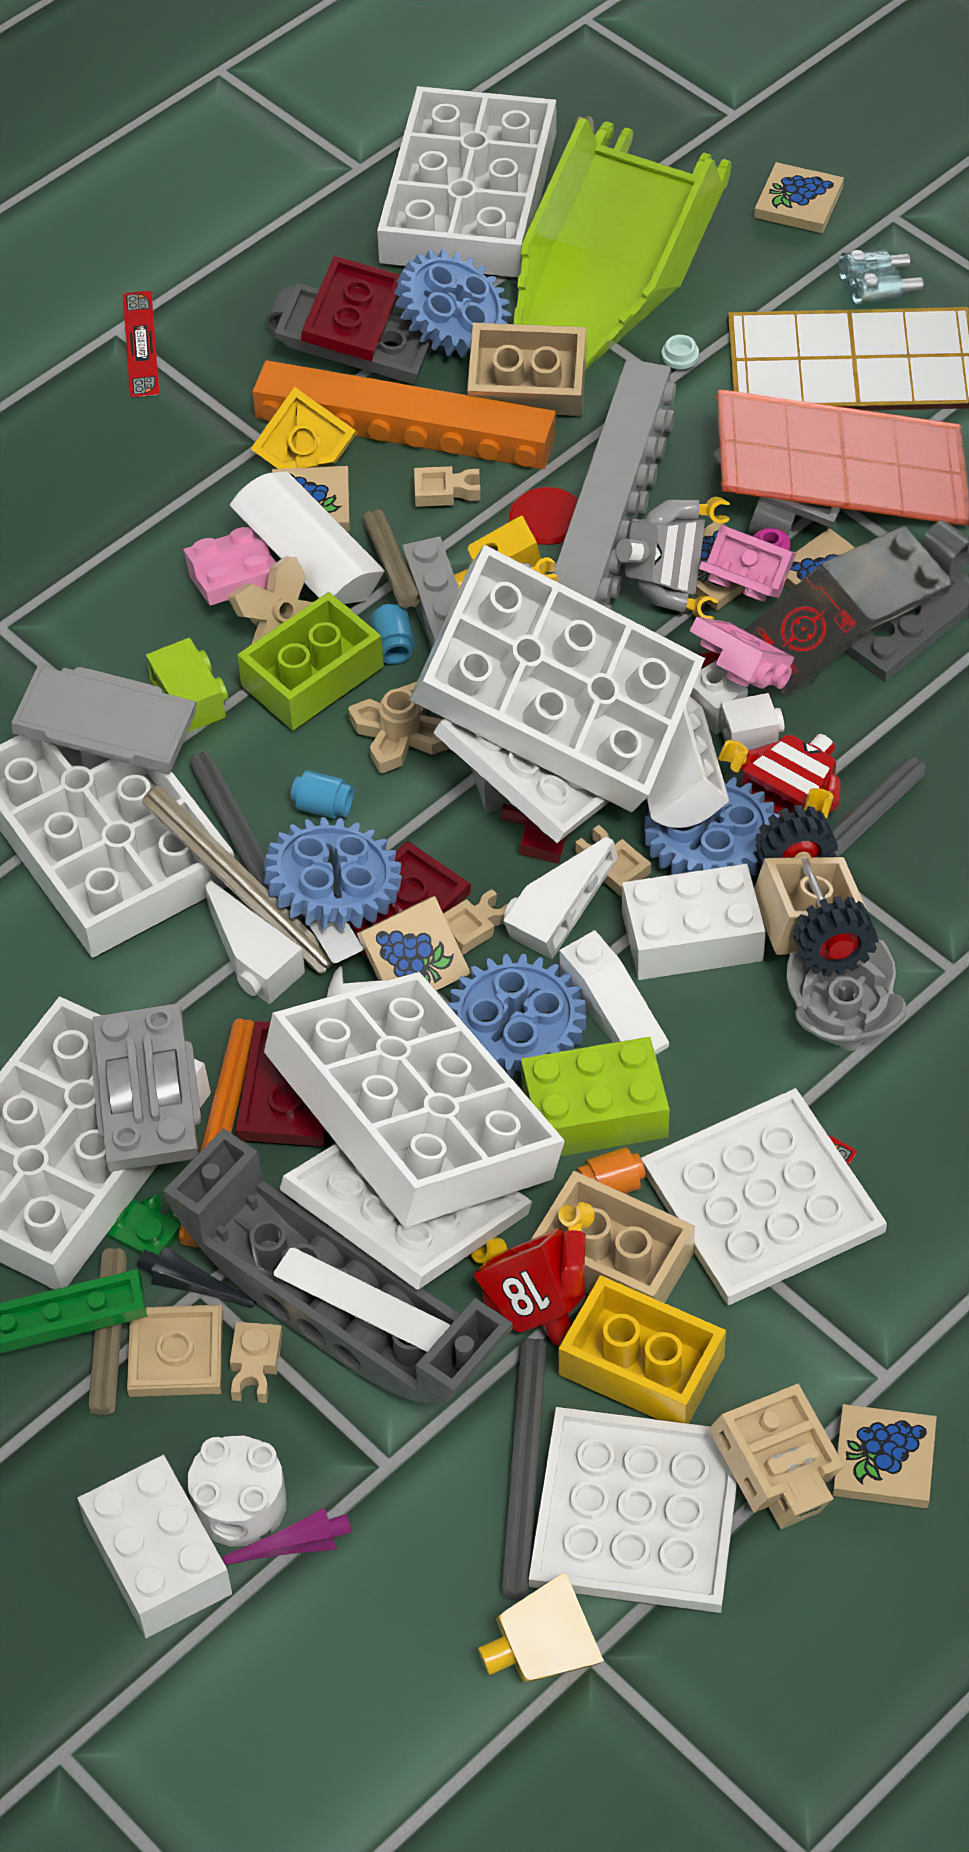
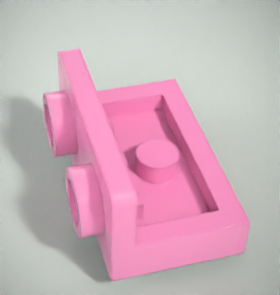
M721 525L708 561H701L699 569L709 572L707 580L728 588L731 582L745 586L743 594L765 602L767 595L780 597L796 553Z

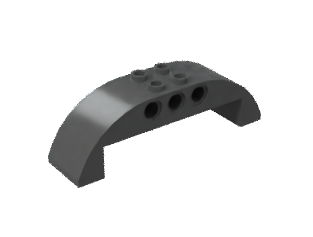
M224 1128L163 1190L165 1199L188 1234L211 1261L244 1293L277 1319L361 1377L405 1399L428 1404H439L449 1401L513 1329L512 1322L476 1298L459 1314L424 1289H415L328 1224L262 1180L258 1151ZM296 1248L448 1323L450 1327L426 1352L274 1276V1271L288 1250Z

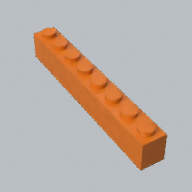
M268 360L265 361L252 391L255 418L271 421L292 389L296 387L358 432L356 436L516 464L524 467L545 470L556 440V411Z

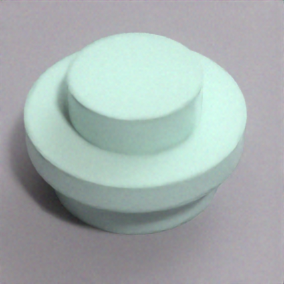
M675 335L670 337L663 346L662 359L666 365L672 368L686 369L697 363L699 349L691 337Z

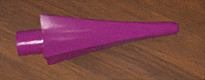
M324 1507L269 1537L225 1554L222 1557V1561L225 1565H231L279 1555L337 1550L334 1538L352 1533L348 1515L344 1514L329 1519Z

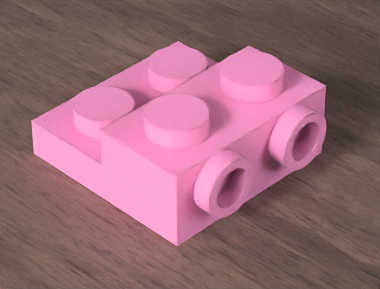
M251 527L237 528L228 536L218 539H201L195 542L192 547L183 549L189 576L209 605L229 600L228 595L245 583L254 584L263 589L267 588L269 568L276 563L270 555L268 544Z
M696 617L690 632L702 638L701 646L720 654L716 665L728 670L726 675L728 679L745 687L751 684L760 689H764L767 685H773L781 689L787 684L792 673L790 666L795 657L730 622Z

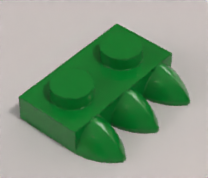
M157 1194L145 1198L140 1203L132 1199L105 1236L141 1255L144 1249L160 1255L164 1245L171 1248L179 1237L181 1222L172 1210L165 1215L159 1213L161 1209V1196Z

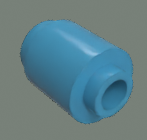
M382 605L371 614L369 622L370 626L381 635L383 661L393 665L404 663L412 656V650L415 646L408 612L398 605Z
M306 770L302 777L296 776L291 788V800L296 801L297 810L336 819L338 816L347 817L354 799V786L346 784L345 779Z

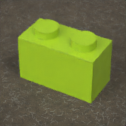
M190 637L146 654L152 685L160 687L162 693L196 701V713L188 732L226 718L224 701L228 699L226 687L220 677L214 679L211 674L212 667L204 650L198 651Z

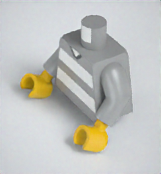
M713 497L706 504H699V500H666L650 511L646 519L636 520L631 524L629 539H621L618 542L616 555L619 561L626 563L625 574L627 578L638 581V589L652 604L683 613L685 609L691 610L695 617L715 618L713 616H706L701 611V605L704 601L718 604L715 598L700 596L692 599L688 598L689 594H696L705 520L699 519V516H708L719 524L726 523L730 518L723 515L714 516V509L720 504L730 505L729 502L721 497Z

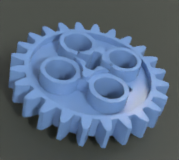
M442 249L438 256L432 250H429L425 257L419 253L413 261L409 260L396 281L399 285L394 291V294L399 296L396 306L405 309L400 316L401 319L413 322L409 330H420L422 332L420 336L421 342L431 339L433 341V350H437L442 345L445 347L447 356H450L453 350L456 349L461 358H464L468 352L471 353L473 323L508 324L507 321L511 317V313L505 309L510 302L500 298L505 291L504 288L492 285L496 277L490 276L486 278L483 275L486 269L484 265L477 269L474 268L473 258L470 257L465 263L461 261L459 252H456L452 258H449L445 249Z
M733 777L727 784L724 783L729 802L699 824L682 828L661 825L651 818L648 806V816H645V845L650 846L651 858L659 857V867L661 869L672 865V875L747 864L750 874L755 876L757 875L758 865H763L756 848L755 837L756 834H761L759 827L762 823L770 825L768 817L774 814L779 818V814L774 813V803H764L765 793L763 791L751 794V783H747L741 788L737 787V778Z
M325 817L321 818L320 826H315L310 820L306 819L303 830L292 824L289 828V835L279 832L277 843H270L269 852L265 857L264 884L269 885V897H278V908L291 906V918L297 917L300 914L306 915L305 925H310L317 919L321 920L322 929L325 930L330 922H336L340 931L344 930L347 921H351L354 926L361 928L363 917L374 923L376 922L378 912L386 915L389 904H395L402 875H399L401 863L395 861V850H386V839L374 841L375 831L373 829L365 833L359 832L360 823L358 822L354 823L350 828H346L342 818L337 820L335 826L329 825ZM329 849L331 850L333 858L332 865L331 863H328ZM333 881L337 883L336 896L338 898L333 893Z
M505 954L503 965L498 966L489 958L487 959V970L483 971L476 966L471 967L472 979L461 976L459 978L460 990L452 989L450 992L451 1003L447 1005L511 1079L515 1071H521V1058L573 1050L574 1044H582V1031L586 1030V1002L581 1000L580 986L571 987L570 974L559 977L558 964L552 965L547 970L544 969L542 957H539L531 965L527 964L526 954L520 956L518 963H512L508 954ZM482 1020H491L489 1022H481ZM516 1041H526L525 1043H516Z

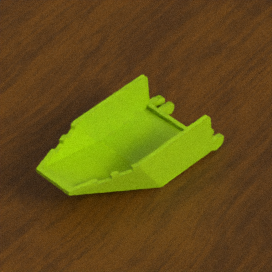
M579 118L522 242L521 274L518 276L517 285L519 293L513 324L586 327L587 370L681 286L719 199L727 187L731 173V161L722 159L717 168L711 155L702 153L693 173L690 174L628 154L627 152L634 134L632 129L624 128L614 149H612L608 145L614 132L613 123L607 121L602 123V126H600V129L594 136L589 120Z

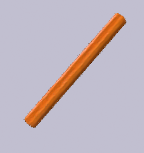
M238 1018L232 1024L200 1152L223 1128L230 1133L232 1131L246 1075L254 1022L250 1019ZM181 1224L179 1232L180 1243L186 1247L199 1248Z

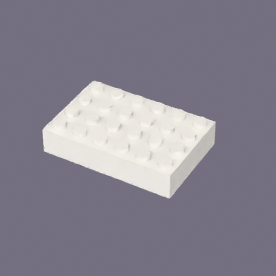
M417 86L377 230L379 263L406 266L409 260L413 261L419 253L425 257L427 252L432 250L438 256L441 250L445 249L449 258H452L456 252H459L461 261L465 263L470 257L473 258L474 268L477 269L484 265L486 267L484 274L518 277L521 274L522 242L540 204L557 133L556 100Z
M484 545L467 570L409 700L633 812L650 794L705 658Z
M18 735L0 744V832L92 958L207 898L205 885L209 881H213L222 889L228 887L142 803L143 797L151 788L157 785L161 786L234 857L233 850L172 771L168 774Z
M420 972L272 1013L264 1053L404 1228L554 1178L565 1140Z
M60 996L0 1071V1263L52 1289L66 1287L70 1284L114 1225L123 1209L128 1206L157 1167V1165L109 1172L106 1161L105 1141L99 1137L91 1062L92 1058L96 1055L93 1017L101 1015ZM194 1059L199 1104L201 1107L211 1094L205 1064Z

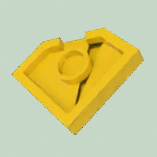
M294 387L251 447V450L277 469L331 465L337 463L358 432Z

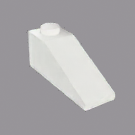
M608 837L603 838L527 885L518 898L514 897L505 909L503 921L509 937L553 959L618 860L614 841Z
M209 881L205 885L209 912L240 986L249 995H258L268 1004H271L305 973L302 948L213 881Z
M595 930L560 950V977L570 974L571 987L580 986L581 1000L586 1002L587 1013L613 1043L650 1036L655 1055L669 1047V1041L621 960Z

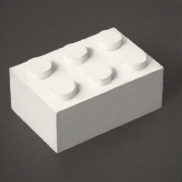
M747 864L622 882V916L638 980L763 961L765 928Z
M164 1455L78 1497L84 1523L145 1638L232 1595L228 1570Z

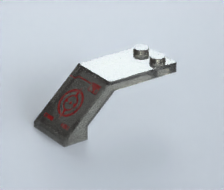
M903 526L820 564L745 628L744 631L795 657L790 666L792 668L790 679L783 688L779 689L787 697L814 684L823 669L869 630L948 593L954 582L909 530Z

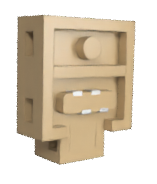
M799 1383L723 1413L709 1428L713 1439L753 1512L755 1513L769 1507L781 1529L819 1514L833 1500L825 1483L829 1482L844 1467V1464Z

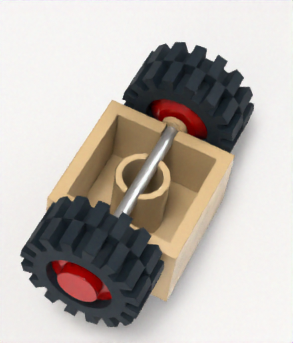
M802 805L794 806V812L789 813L788 808L780 810L781 817L777 818L774 814L768 817L770 825L762 823L759 827L761 834H756L755 837L756 848L763 865L754 891L762 921L776 955H786L799 951L807 969L810 968L815 974L822 971L823 976H831L832 971L835 970L837 976L845 974L844 968L849 966L854 971L859 968L857 965L859 960L866 963L870 959L867 952L875 953L877 949L875 943L878 942L877 931L844 857H837L835 851H838V844L824 813L820 810L816 812L815 808L808 806L805 812Z

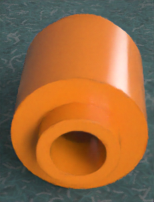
M627 1147L585 1160V1165L576 1168V1172L624 1194L639 1190L641 1188L640 1180L646 1178L641 1157L638 1153L631 1154Z

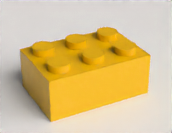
M600 1275L559 1347V1375L658 1420L689 1424L725 1357L726 1330Z

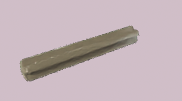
M376 509L373 513L370 511L366 512L364 515L365 527L399 606L403 609H407L410 606L416 607L420 602L418 598L419 592L384 512Z
M107 1248L102 1252L99 1278L126 1272L127 1258L126 1252L123 1249ZM122 1323L95 1330L89 1407L91 1414L96 1416H109L115 1411Z

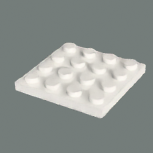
M446 718L440 721L433 732L449 749L459 755L482 778L487 780L512 805L523 812L541 831L551 837L556 843L610 802Z
M796 1088L641 1158L646 1177L669 1214L695 1225L694 1253L727 1306L886 1232L887 1222Z
M337 1143L285 1174L280 1186L282 1192L417 1290L479 1249L489 1239L495 1238L527 1216L532 1204L530 1199L516 1191L404 1228Z
M556 1407L529 1574V1587L539 1589L559 1575L566 1573L575 1594L721 1613L737 1481L709 1431L710 1426Z

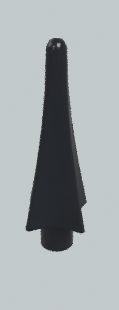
M165 1245L160 1255L144 1249L139 1257L137 1266L153 1273L152 1285L208 1295L248 1308H253L256 1305V1302L248 1295L206 1273Z

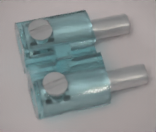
M885 249L866 251L855 250L842 253L839 257L841 278L846 286H851L849 293L856 304L899 300L903 292L923 289V279L921 277L901 279L896 269L910 265L909 254L889 255Z

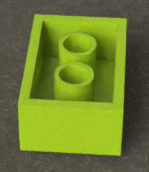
M327 592L237 654L241 686L291 730L298 728L384 667L381 635L330 592Z
M650 1036L521 1058L522 1091L565 1140L560 1156L668 1138L670 1109Z

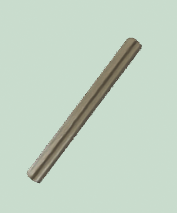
M157 785L146 793L142 799L143 805L249 908L300 946L303 952V960L314 971L322 975L334 964L317 937L296 917L291 918L290 911L286 907L278 908V900L275 897H269V891L161 786Z

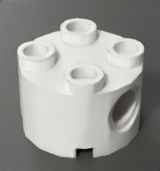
M244 1435L223 1438L212 1437L203 1443L201 1451L195 1456L188 1472V1491L191 1505L209 1537L214 1542L230 1547L248 1546L261 1540L260 1536L267 1534L270 1530L272 1533L280 1525L286 1511V1489L283 1471L274 1447L269 1443Z

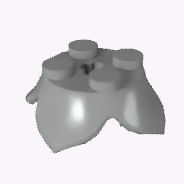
M878 940L875 943L877 947L875 953L867 952L870 959L866 963L859 960L857 962L858 969L852 971L850 966L844 968L845 974L837 976L835 970L832 971L831 976H823L822 971L815 974L810 968L807 969L799 951L790 953L787 967V983L797 1006L795 1011L796 1019L805 1030L814 1034L820 1040L839 1045L847 1051H854L859 1049L863 1042L884 1034L904 1019L906 1003L902 996L893 993L896 977L895 962L883 940Z

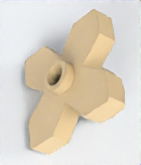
M286 556L270 566L267 589L245 583L228 595V599L237 616L250 618L252 623L257 626L252 644L313 603L298 600L306 575L296 557Z
M417 682L390 690L384 695L380 703L367 699L348 708L349 720L357 734L376 737L370 745V757L380 773L403 766L409 746L431 755L449 749L433 733L443 719L426 716L429 712L428 709L409 700Z

